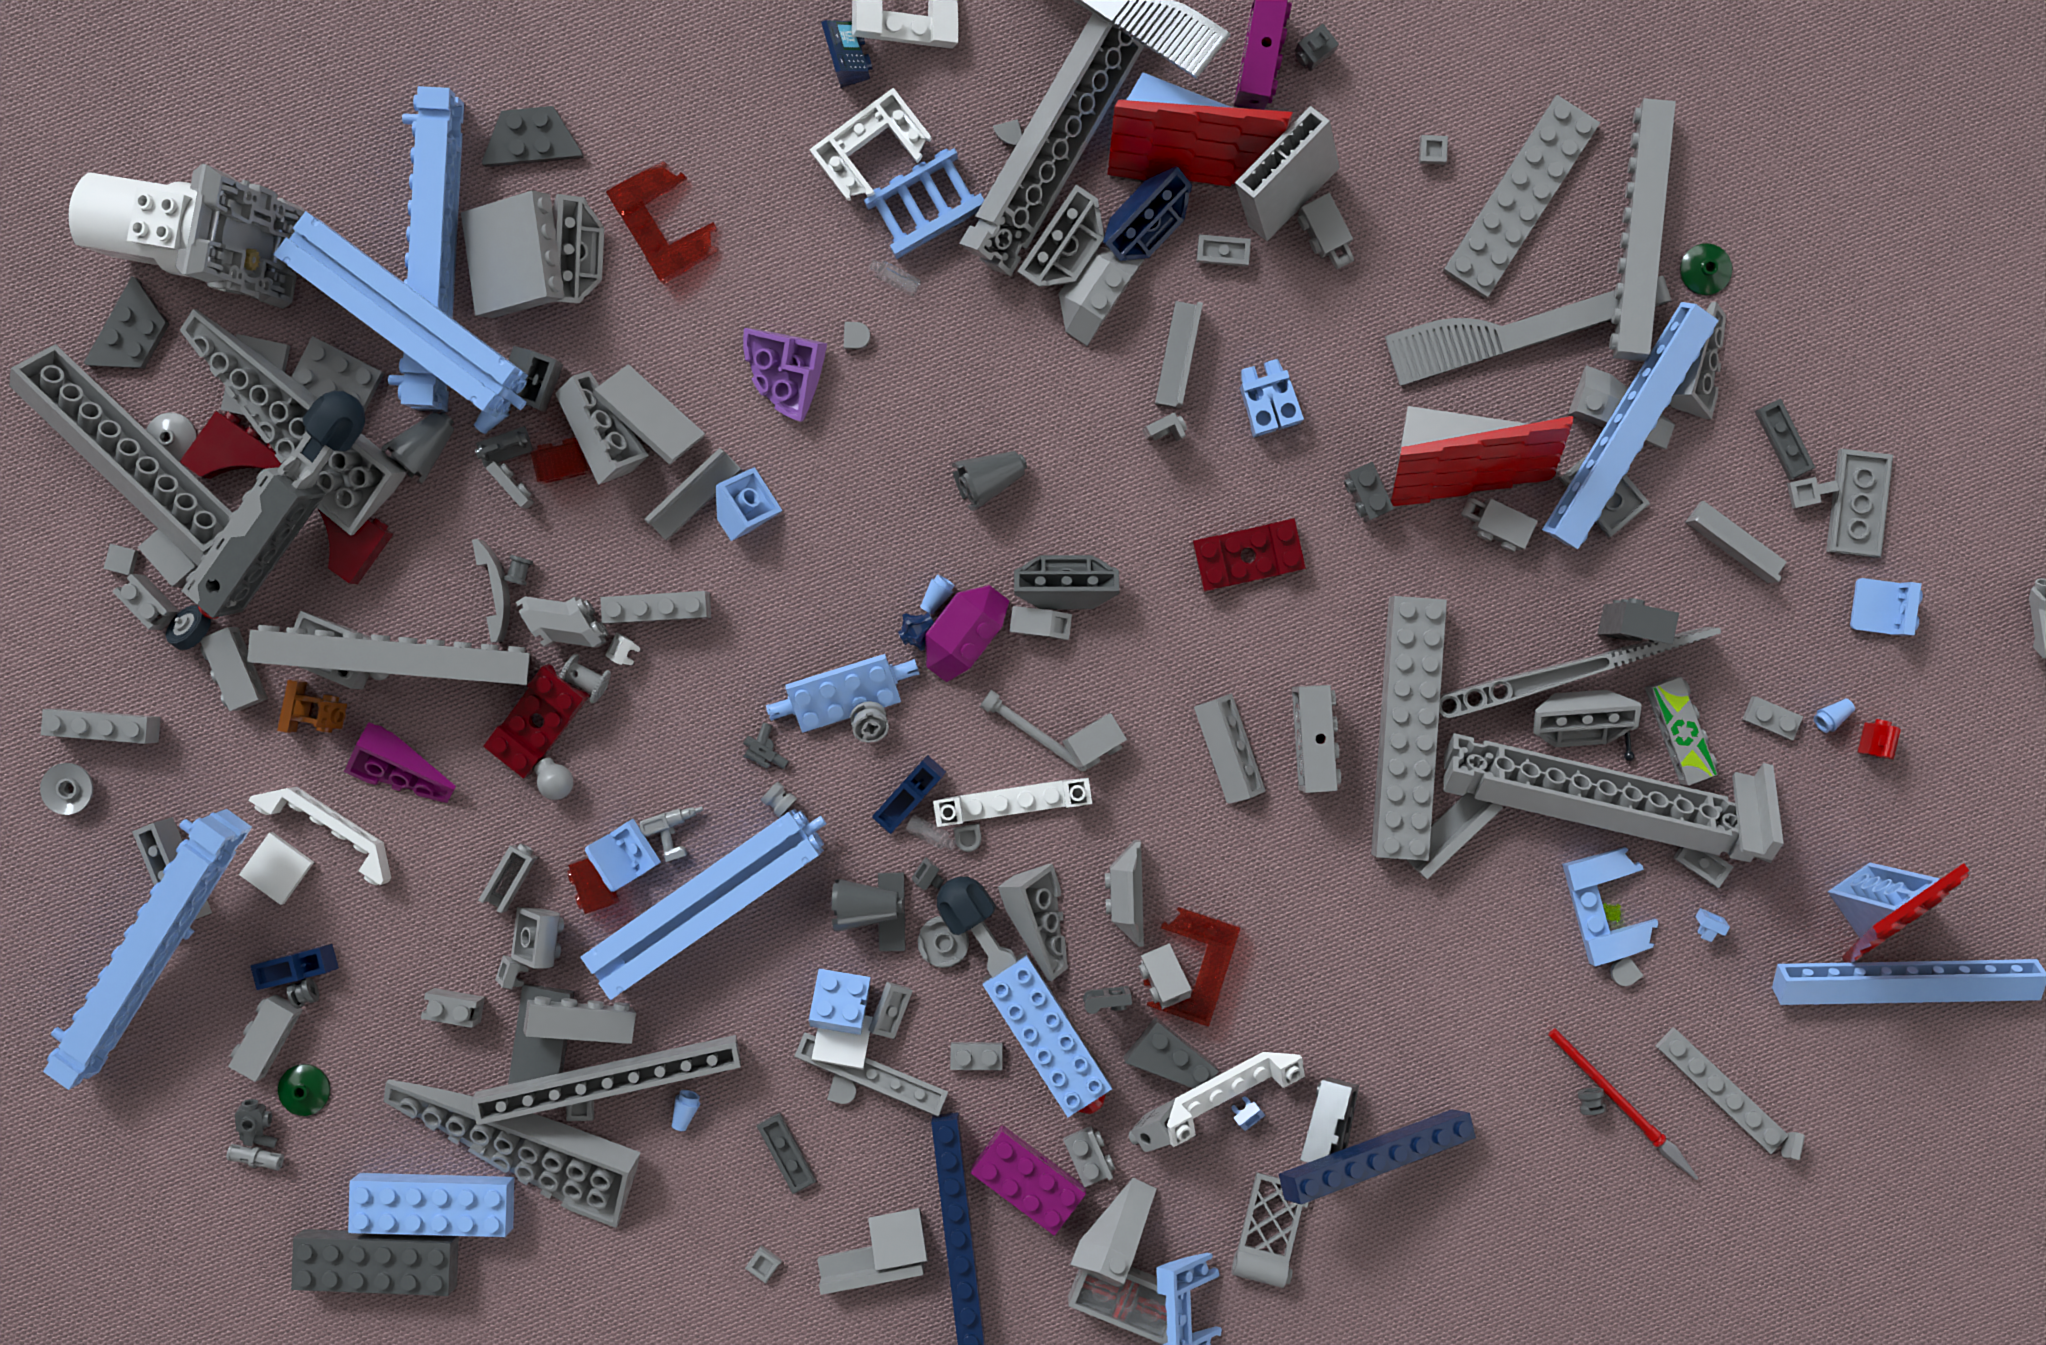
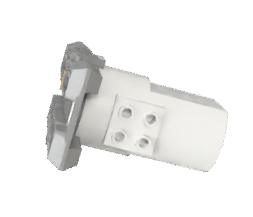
M206 164L200 165L193 171L191 183L173 182L168 185L89 172L82 177L73 191L69 206V227L75 245L113 258L159 265L170 274L192 277L207 282L208 287L223 292L251 296V298L258 299L260 302L284 309L292 303L297 275L292 272V268L273 254L286 237L289 239L295 232L293 227L305 210L301 206L283 198L277 200L278 194L266 187L250 184L246 180L239 182L229 174Z

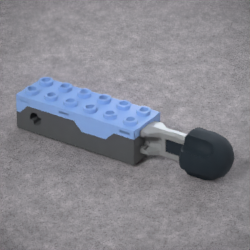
M955 877L948 880L941 887L937 895V909L952 934L960 935L971 929L988 955L987 970L990 974L983 978V987L1066 1116L1070 1117L1076 1112L1086 1114L1096 1112L1104 1105L1106 1093L1112 1090L1110 1079L1027 950L1016 957L1011 949L999 946L984 922L986 918L994 913L996 907L985 888L977 880L970 877Z

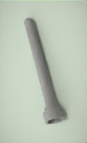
M990 690L979 707L986 712H997L1078 770H1087L1086 765L1078 768L1065 747L1003 705L1002 700L999 699L1000 695Z

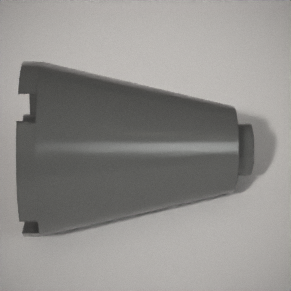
M433 412L384 444L381 450L384 453L389 450L391 452L390 458L403 467L411 478L417 475L419 477L417 482L422 484L454 432L452 427L454 421L444 412L440 414Z
M1016 451L965 459L952 463V467L957 468V471L953 472V477L963 499L968 498L971 504L967 505L971 511H975L1025 475L1027 463L1023 455H1018Z
M835 879L836 883L833 884L832 911L837 916V919H832L835 932L898 919L899 913H903L904 900L899 898L898 892L843 879Z

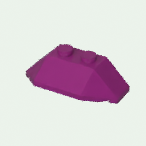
M990 585L957 592L925 634L926 667L945 682L970 669L1002 628L1010 600Z

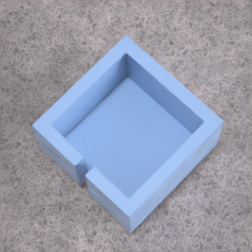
M819 969L809 1016L810 1027L861 1035L865 1007H867L871 985L870 977Z

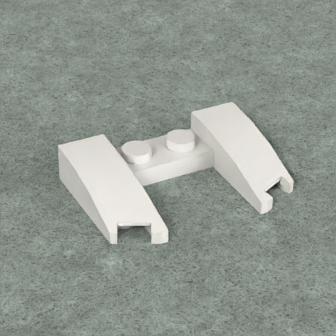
M852 0V36L953 49L958 43L957 0H929L928 16L884 11L882 9V0Z
M894 88L809 149L814 159L847 201H850L853 195L866 193L867 197L875 194L848 158L874 137L889 128L917 163L922 158V154L919 152L925 141L930 142L932 139Z

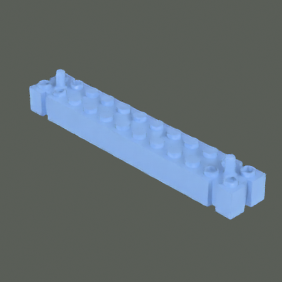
M418 86L417 95H414L413 99L414 110L418 111V114L402 115L403 124L412 125V134L415 137V146L411 148L410 153L411 162L414 165L413 174H410L409 177L412 200L408 202V214L411 216L410 226L406 230L409 253L405 255L408 277L404 280V283L453 319L463 135L461 133V123L463 124L464 102L459 97H455V93L450 88ZM403 352V358L399 362V370L404 375H389L388 377L389 385L398 386V398L401 400V404L417 411L448 412L449 391H447V384Z
M228 809L217 813L213 812L209 816L196 819L193 823L187 819L180 823L179 827L189 834L188 837L190 839H185L177 847V856L164 868V877L161 882H158L151 889V898L148 903H145L138 910V919L124 933L125 940L111 954L112 961L98 975L99 982L85 996L87 1001L74 1014L72 1018L74 1022L71 1027L66 1031L56 1027L51 1032V1036L61 1043L58 1046L59 1048L53 1050L48 1056L47 1061L49 1063L43 1072L66 1089L70 1090L80 1084L84 1078L89 1079L100 1072L108 1059V1053L115 1048L236 854V848L243 843L252 826Z

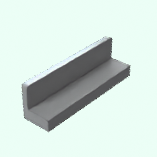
M1179 301L1175 302L1155 400L1157 405L1180 409L1183 405L1203 305L1202 302H1197L1196 305Z
M719 448L644 520L652 525L665 540H668L716 495V485L736 476L742 469L723 449Z
M1705 501L1699 502L1686 520V524L1767 583H1775L1781 580L1782 577L1778 574L1787 561Z
M1228 694L1196 705L1194 709L1226 802L1230 804L1250 799L1265 792L1266 790L1233 695Z
M1763 763L1755 776L1735 772L1732 779L1741 852L1773 860L1784 842L1773 765Z
M1468 792L1431 825L1429 861L1406 860L1422 877L1428 879L1503 807L1500 804L1474 799L1473 793Z
M872 1246L819 1256L817 1260L821 1276L819 1283L821 1295L921 1276L924 1274L925 1268L924 1263L877 1272L875 1270Z

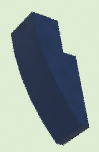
M927 755L873 814L872 818L891 834L945 775L946 771Z
M333 944L250 965L256 990L298 981L339 969Z

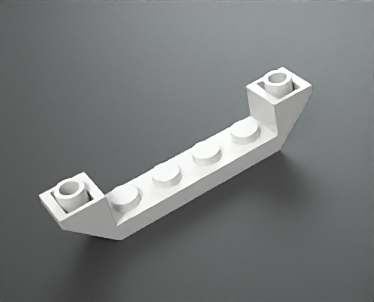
M1080 778L959 795L935 800L933 804L937 827L961 824L965 821L1066 806V808L1089 805L1092 804L1089 778Z
M291 787L250 797L249 801L255 804L254 808L265 815L280 813L287 801H289L288 805L299 812L303 810L311 815L309 818L314 823L321 826L325 824L332 829L331 833L336 837L353 842V847L364 854L370 853L359 869V872L365 875L364 879L373 885H382L390 881L391 874L384 842L300 788Z
M1262 1052L1175 1098L1167 1124L1170 1144L1175 1147L1196 1136L1193 1118L1270 1077L1283 1088L1305 1077L1302 1057L1297 1054Z

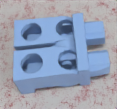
M1278 359L1264 363L1267 376L1259 379L1255 366L1241 370L1242 385L1240 391L1248 413L1253 438L1274 432L1277 428L1281 430L1301 424L1304 420L1289 379L1288 371H1283Z

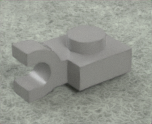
M1816 477L1787 483L1792 509L1821 503V494L1839 491L1837 480L1818 484Z

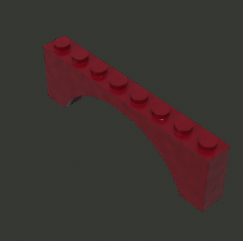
M215 411L179 461L200 477L208 479L233 470L278 468L282 464L275 456L276 452L271 445L260 439L261 436L254 428L248 426L246 429L239 424L241 419L229 411L226 414ZM318 509L328 534V569L349 584L358 585L394 534L387 530L388 524L375 517L374 520L369 518L354 535H349Z

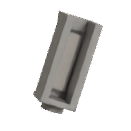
M522 843L518 846H509L478 901L482 903L489 902L498 907L497 912L499 913L507 912L523 881L538 858L532 854L534 850Z

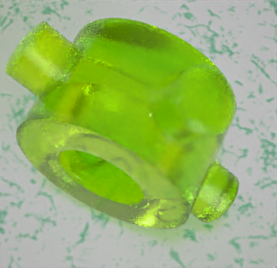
M1618 903L1616 905L1603 904L1606 919L1619 922L1621 920V905Z

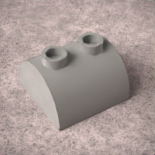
M517 907L511 959L534 969L553 967L554 959L559 958L561 954L560 944L557 943V935L564 929V920L560 917V913L540 908Z

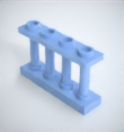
M955 148L950 151L944 149L934 156V160L927 164L926 162L917 164L912 168L913 172L906 176H896L889 182L890 185L883 189L880 187L874 189L875 194L864 199L868 210L875 206L877 207L893 235L894 243L890 247L896 259L977 214L984 202L981 193L976 196L970 194L955 168L953 161L958 159ZM941 168L945 169L962 199L960 201L961 205L954 209L947 206L930 176ZM920 180L939 211L938 218L931 222L925 220L908 190V187ZM897 193L917 225L915 227L916 230L908 235L902 232L885 200Z

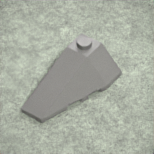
M1711 302L1706 310L1719 320L1714 327V332L1706 340L1700 350L1699 357L1690 366L1684 381L1677 387L1670 402L1672 408L1704 419H1712L1718 397L1719 387H1714L1715 372H1720L1721 369L1717 351L1718 348L1723 346L1726 314L1717 302Z
M1586 365L1568 415L1604 428L1627 392L1628 387L1613 375ZM1661 414L1656 427L1650 431L1644 442L1667 449L1675 424Z
M1132 1178L1080 1239L1070 1265L1113 1286L1119 1287L1123 1285L1132 1265L1157 1188Z

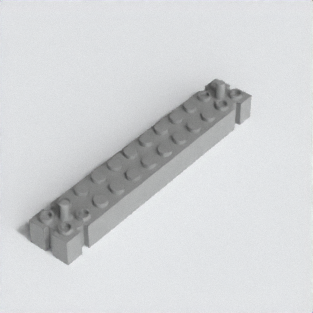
M1092 14L975 216L979 220L975 227L969 226L959 243L973 255L981 257L979 260L992 270L1009 276L1013 274L1021 260V257L1018 256L1020 249L1028 248L1144 48V44L1142 45L1139 41L1137 42L1134 38L1129 37L1128 34L1126 35L1123 31L1118 30L1117 27L1115 28L1095 14Z
M1455 733L1444 753V769H1447L1444 774V792L1461 796L1469 792L1473 793L1474 799L1719 856L1723 851L1727 852L1732 859L1749 863L1754 858L1752 855L1741 852L1736 805L1733 802H1728L1727 796L1484 740L1483 744L1474 743L1473 737Z

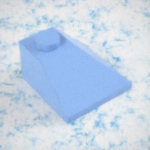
M755 467L716 485L717 520L731 541L751 532L782 511Z

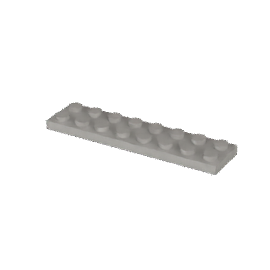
M1556 95L1446 264L1443 272L1486 299L1600 122L1559 95Z

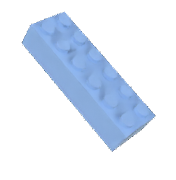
M359 1173L350 1180L348 1233L506 1237L513 1229L515 1177Z

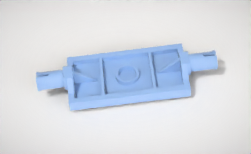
M882 654L786 684L788 699L768 704L766 708L771 721L790 714L796 715L803 733L850 718L852 710L863 702H877L883 707L900 703L901 698L896 684H898L899 680L920 675L915 659L893 666L892 664L889 665L886 655Z

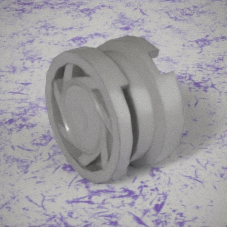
M863 702L857 705L850 714L853 734L856 739L862 742H876L882 739L889 730L886 710L877 702Z

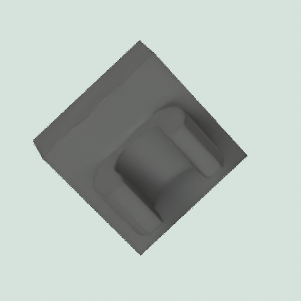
M927 857L924 858L911 877L915 884L925 891L930 884L939 889L945 881L937 874L940 870L939 867Z

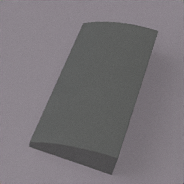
M524 984L522 986L508 1084L563 1073L568 1039L526 1037L523 1029L527 1000H535V997L543 996L551 998V1001L561 1002L563 998L574 999L575 991Z

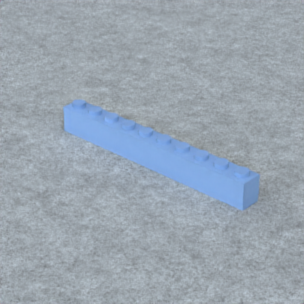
M1680 303L1650 355L1645 360L1544 525L1543 531L1565 545L1576 549L1585 542L1594 522L1600 518L1605 504L1614 495L1621 478L1628 472L1634 457L1643 448L1645 439L1650 431L1656 427L1661 413L1670 404L1677 387L1684 381L1690 366L1699 357L1701 348L1713 334L1714 327L1719 321L1697 304Z
M2038 959L1777 964L1772 989L1780 1005L2041 1000L2046 986V971Z

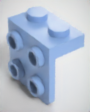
M1866 578L1858 579L1855 584L1850 627L1854 630L1898 636L1915 635V631L1919 626L1918 606L1923 598L1922 583H1896Z
M634 819L629 820L610 834L585 847L589 860L595 866L605 885L612 892L661 863Z

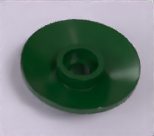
M1710 243L1696 245L1689 249L1681 260V279L1684 285L1695 294L1713 295L1725 288L1731 279L1732 263L1730 257L1717 245ZM1707 263L1712 265V272L1706 270Z
M299 1064L291 1067L282 1075L278 1084V1097L281 1104L290 1113L298 1116H309L317 1113L326 1105L330 1096V1083L327 1076L321 1069L310 1064ZM298 1088L304 1090V1096H300L297 1093Z

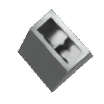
M513 346L509 361L528 375L525 379L527 381L525 387L517 395L526 401V406L546 413L564 364L532 350Z

